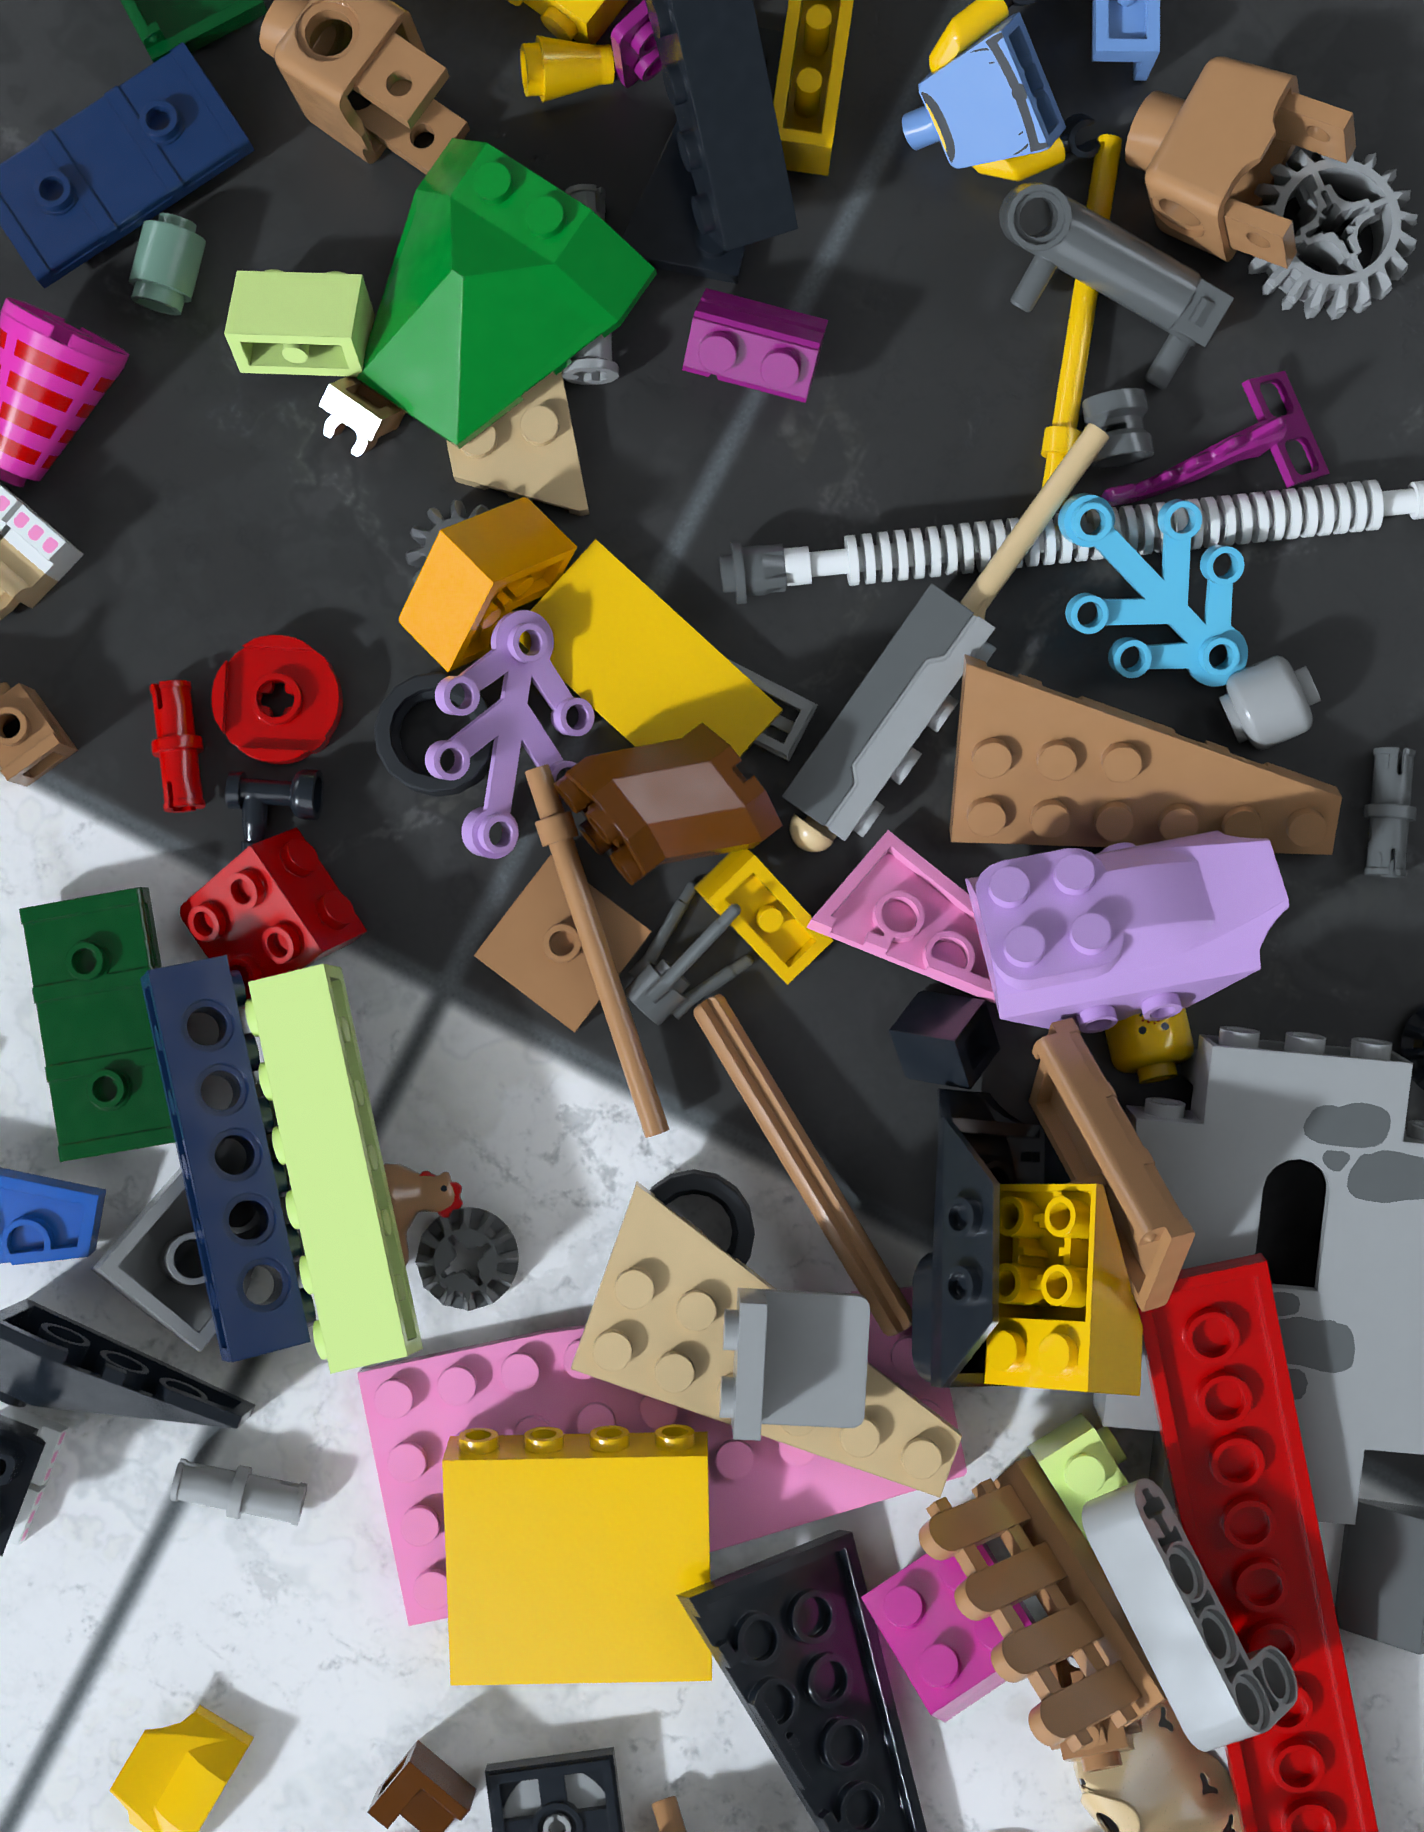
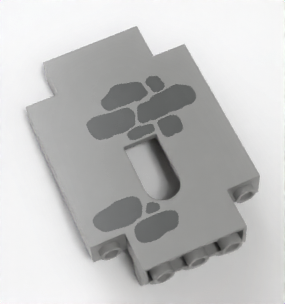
M1221 1026L1219 1036L1199 1034L1198 1048L1194 1049L1193 1055L1182 1063L1181 1074L1193 1084L1190 1111L1185 1110V1103L1182 1101L1150 1097L1145 1099V1107L1126 1105L1125 1114L1143 1146L1148 1149L1155 1161V1167L1184 1218L1188 1219L1196 1233L1181 1269L1256 1253L1263 1187L1267 1176L1277 1165L1287 1160L1302 1159L1314 1163L1322 1171L1326 1181V1196L1315 1286L1304 1287L1272 1284L1318 1522L1355 1525L1364 1450L1424 1455V1121L1410 1120L1407 1122V1130L1405 1129L1413 1063L1392 1051L1391 1042L1379 1039L1356 1037L1351 1039L1350 1047L1328 1046L1326 1045V1037L1312 1033L1286 1032L1285 1042L1260 1040V1031L1255 1029ZM1142 1345L1140 1396L1094 1393L1093 1406L1104 1427L1154 1431L1149 1480L1154 1481L1161 1488L1172 1509H1176Z

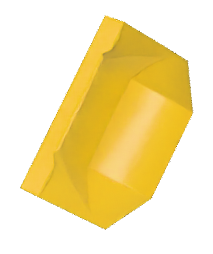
M199 1705L196 1711L180 1723L163 1728L145 1729L109 1791L127 1809L129 1823L142 1832H199L254 1737Z

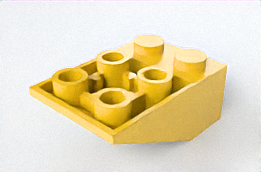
M1000 1184L999 1323L986 1338L984 1384L1140 1396L1143 1326L1135 1298L1131 1292L1127 1268L1104 1186L1102 1184Z

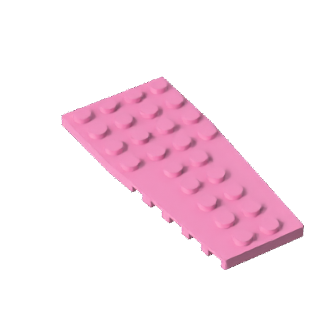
M913 1287L899 1288L912 1309ZM851 1291V1293L860 1294L859 1291ZM870 1311L868 1362L892 1381L899 1383L958 1429L950 1388L931 1386L930 1382H926L918 1374L913 1364L912 1325L895 1336H887L882 1332ZM585 1325L537 1331L362 1368L357 1373L409 1626L448 1618L442 1459L449 1437L459 1436L461 1432L468 1429L490 1428L497 1431L498 1435H524L526 1431L532 1428L555 1427L561 1429L563 1434H586L597 1427L614 1425L628 1429L629 1433L655 1432L656 1429L665 1425L681 1424L692 1427L694 1432L708 1431L710 1552L916 1491V1489L764 1436H761V1441L733 1440L732 1425L571 1370ZM961 1441L946 1481L965 1476L967 1473Z

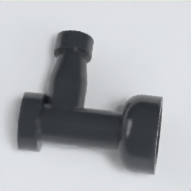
M302 769L294 775L292 781L247 778L244 771L229 772L226 780L225 798L229 809H242L244 841H241V853L250 845L264 840L267 827L268 805L291 806L293 814L303 820H318L320 818L324 798V781L321 770Z

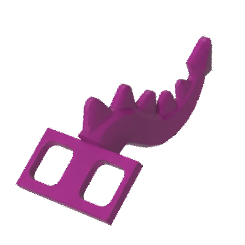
M1285 371L1248 379L1241 383L1258 420L1257 424L1225 438L1187 460L1136 484L1128 483L1108 488L1103 491L1100 497L1104 498L1111 506L1141 501L1184 486L1235 462L1259 457L1269 449L1287 488L1322 478L1330 474L1288 376ZM1268 383L1275 385L1285 405L1286 415L1276 417L1270 413L1261 393L1260 385ZM1296 440L1302 445L1312 468L1311 473L1301 475L1295 470L1285 443Z

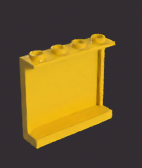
M671 1424L659 1427L655 1432L629 1433L628 1429L624 1427L609 1425L594 1428L590 1433L563 1434V1431L559 1428L536 1427L526 1431L524 1435H498L497 1431L490 1428H472L461 1432L459 1436L449 1437L442 1459L451 1686L712 1681V1653L676 1596L710 1582L708 1431L694 1432V1429L690 1426Z

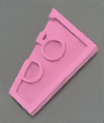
M889 830L813 916L806 927L994 1004L996 1002L969 894Z

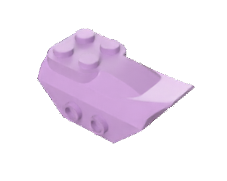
M1218 830L1139 846L1128 842L1117 843L1106 847L1097 854L1080 848H1066L997 862L988 866L980 876L965 879L1000 1019L1049 1029L1052 1022L1073 1018L1079 1030L1083 1033H1096L1107 1030L1116 1025L1119 1020H1124L1139 1013H1143L1144 1019L1148 1021H1159L1173 1017L1180 1013L1182 1008L1190 1007L1260 970L1261 945L1275 921L1289 908V898L1270 840L1268 838L1230 836Z

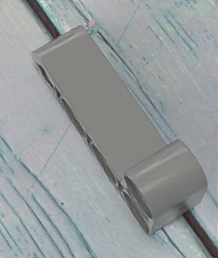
M1143 1478L1085 1503L1082 1510V1523L1087 1539L1189 1741L1198 1750L1207 1752L1269 1731L1294 1706L1297 1700L1298 1686L1292 1666L1285 1655L1278 1648L1271 1645L1246 1654L1161 1488L1154 1481Z

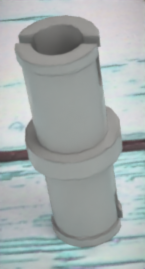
M181 1458L173 1478L170 1500L176 1502L180 1500L225 1509L226 1516L230 1518L240 1519L242 1513L289 1522L291 1525L298 1526L306 1497L307 1483L301 1482L298 1484L252 1474V1467L239 1465L237 1470L234 1471L189 1462L187 1459Z

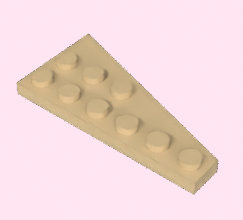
M636 1181L575 1353L571 1370L731 1425V1418L719 1417L721 1376L733 1377L734 1351L723 1350L725 1309L737 1310L738 1288L777 1289L739 1259L733 1258L702 1234V1231L686 1218L680 1217L657 1199L651 1191ZM867 1362L865 1417L862 1424L858 1427L833 1428L761 1425V1436L939 1498L943 1492L962 1438L957 1428L869 1362Z

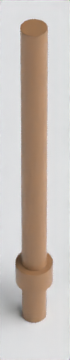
M549 764L525 771V775L540 820L535 822V826L542 847L549 846L645 1138L664 1133L670 1129L573 839L579 836L572 812L564 811L560 796L554 787L555 781Z

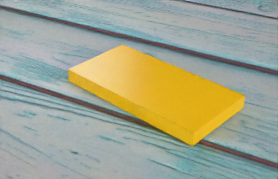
M596 539L530 610L541 615L552 630L554 648L550 661L564 683L582 699L589 702L592 708L634 747L682 738L699 724L704 723L730 744L741 758L759 735L783 712L780 706ZM525 631L521 634L519 642L530 651L531 637Z

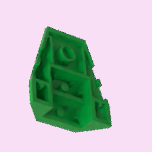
M452 138L415 191L365 350L363 371L357 375V379L461 449L524 400L522 395L551 372L557 375L572 363L570 358L600 335L605 338L620 327L657 272L649 262L589 207L489 143Z

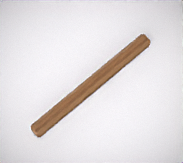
M717 994L704 1000L694 1008L695 1019L857 1290L868 1300L873 1317L885 1335L895 1336L912 1325V1309L725 997Z

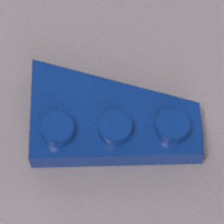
M0 1167V1264L11 1263L12 1265L89 1257L97 1247L106 1189Z

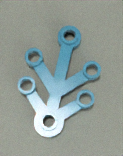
M1079 493L1067 499L1058 514V526L1064 538L1082 547L1094 546L1143 597L1101 599L1090 593L1077 594L1071 598L1066 606L1065 615L1069 625L1081 633L1094 634L1103 629L1105 625L1168 624L1185 641L1146 645L1132 637L1120 638L1113 643L1108 653L1109 664L1115 672L1127 678H1137L1146 673L1148 669L1186 668L1191 677L1207 686L1218 687L1226 685L1229 676L1245 668L1248 659V646L1243 635L1231 626L1233 583L1241 577L1245 566L1244 558L1237 549L1217 544L1209 547L1203 553L1200 560V570L1207 579L1204 622L1188 606L1191 538L1198 533L1202 524L1201 511L1194 503L1174 499L1165 503L1159 511L1158 526L1163 533L1162 577H1160L1114 528L1115 514L1111 505L1104 498L1089 493ZM1184 508L1188 512V524L1183 530L1175 532L1171 527V516L1177 509ZM1095 509L1100 517L1099 526L1091 533H1084L1080 525L1081 517L1086 511ZM1227 553L1231 560L1230 569L1223 576H1216L1213 570L1214 561L1219 555ZM1093 602L1097 609L1095 619L1089 624H1080L1077 617L1079 608L1084 603ZM1223 644L1227 652L1225 660L1218 666H1211L1209 662L1210 651L1215 646ZM1135 646L1139 651L1137 663L1131 668H1123L1120 662L1123 651Z

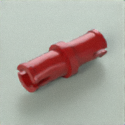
M186 680L160 681L159 684L153 683L149 688L153 700L157 739L151 742L152 755L160 760L164 811L182 813L203 809L206 807V803L203 799L198 754L204 751L203 738L195 733L191 682Z

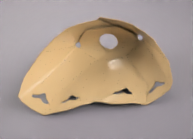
M1168 1700L1141 1718L1143 1731L1131 1734L1135 1749L1120 1752L1122 1766L1084 1773L1081 1760L1075 1761L1073 1764L1078 1785L1082 1792L1080 1801L1104 1832L1114 1831L1110 1829L1100 1813L1111 1818L1117 1824L1119 1832H1223L1228 1823L1229 1815L1233 1814L1232 1828L1235 1832H1242L1229 1774L1216 1758L1204 1751L1198 1750L1189 1741ZM1162 1707L1165 1709V1719L1173 1726L1172 1732L1165 1727H1159ZM1201 1773L1206 1776L1208 1785L1218 1790V1794L1207 1793L1203 1795ZM1079 1779H1083L1086 1784L1081 1785Z

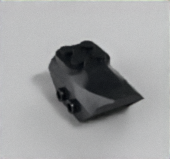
M938 1088V1150L933 1252L927 1253L919 1261L912 1281L913 1364L918 1374L934 1387L1006 1386L984 1384L986 1338L999 1323L1000 1184H1065L1072 1181L1042 1125L1024 1124L1006 1112L990 1093Z

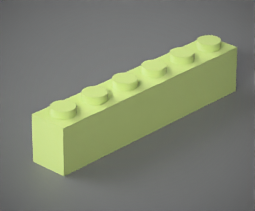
M320 964L250 981L248 985L251 999H247L245 1002L246 1019L252 1034L255 1037H260L265 1062L259 1064V1081L264 1096L268 1101L273 1100L278 1126H275L272 1130L273 1148L280 1164H286L292 1190L286 1193V1210L293 1228L300 1229L305 1255L300 1257L299 1270L305 1291L308 1294H314L319 1318L313 1324V1338L317 1353L321 1359H327L330 1374L407 1357L422 1350L423 1346L342 968Z

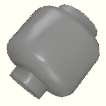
M1278 655L1233 673L1226 682L1227 694L1219 697L1238 743L1249 740L1252 746L1260 750L1268 749L1308 731L1313 724L1310 706L1321 701L1307 667L1304 666L1294 671L1289 661Z

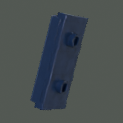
M181 42L172 48L168 54L121 85H116L104 93L103 97L54 129H49L40 135L36 141L0 164V226L35 279L45 289L141 226L144 221L155 217L255 151V149L186 45Z

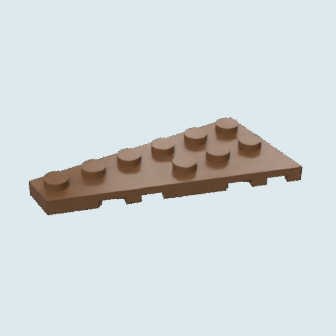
M964 654L949 830L951 842L1108 847L1113 844L1128 842L1139 846L1218 830L1225 835L1236 837L1268 838L1274 853L1332 855L1342 796L1336 786L1269 762L1260 764L1230 753L1227 747L1207 740L1205 743L1176 734L1175 730L1171 727L1084 696L1075 698L1044 687L1039 680L1022 674H1018L1017 677L988 667L986 661Z

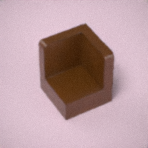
M417 1740L377 1789L367 1813L386 1829L401 1815L420 1832H444L455 1818L462 1821L471 1809L477 1789Z

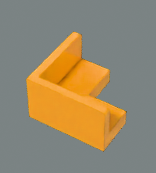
M526 497L519 498L440 530L402 609L399 622L447 672L453 671L483 657L492 650L491 636L498 621L506 614L512 612L513 609L544 596L563 575L577 546Z

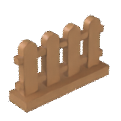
M1033 1455L1016 1461L994 1482L991 1478L980 1482L971 1490L976 1497L973 1500L952 1507L948 1499L943 1497L934 1501L926 1508L931 1519L920 1528L919 1542L923 1550L933 1559L943 1561L951 1557L956 1558L967 1577L956 1587L954 1592V1599L958 1609L964 1616L974 1621H981L991 1616L1004 1639L994 1646L991 1651V1662L997 1674L1011 1683H1017L1028 1678L1039 1696L1041 1702L1031 1709L1028 1716L1029 1727L1038 1741L1051 1747L1066 1741L1072 1753H1075L1094 1741L1087 1730L1088 1728L1111 1717L1117 1729L1122 1726L1127 1727L1168 1700L1093 1549ZM1000 1537L1011 1557L988 1567L977 1546ZM1036 1595L1048 1617L1025 1627L1014 1610L1013 1605ZM1073 1655L1086 1678L1062 1689L1050 1666Z

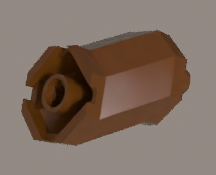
M704 723L699 724L679 739L586 756L554 783L556 791L566 805L576 814L581 812L586 819L578 825V828L590 846L599 855H603L606 851L610 850L612 852L610 855L611 861L631 885H634L661 864L753 849L783 826L764 787L755 776L746 780L735 766L742 759L730 744Z

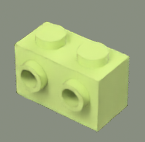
M276 269L265 271L237 270L224 334L240 373L357 377L363 371L365 350L373 328L375 314L362 274H346L339 271L304 273L284 272Z
M1080 1413L1027 1447L1089 1543L1082 1523L1083 1506L1087 1501L1129 1483L1118 1467L1120 1463L1127 1460V1457L1109 1428L1103 1426L1096 1431Z

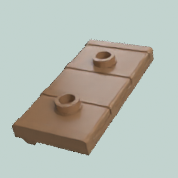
M1068 1018L1052 1022L1048 1035L1040 1038L1033 1046L1032 1054L1036 1060H1041L1029 1103L1072 1181L1065 1184H1102L1104 1186L1127 1268L1131 1292L1142 1312L1162 1307L1167 1304L1196 1233L1188 1219L1184 1218L1155 1167V1161L1148 1149L1143 1146L1118 1102L1114 1089L1110 1082H1107L1080 1035L1081 1031L1074 1019Z

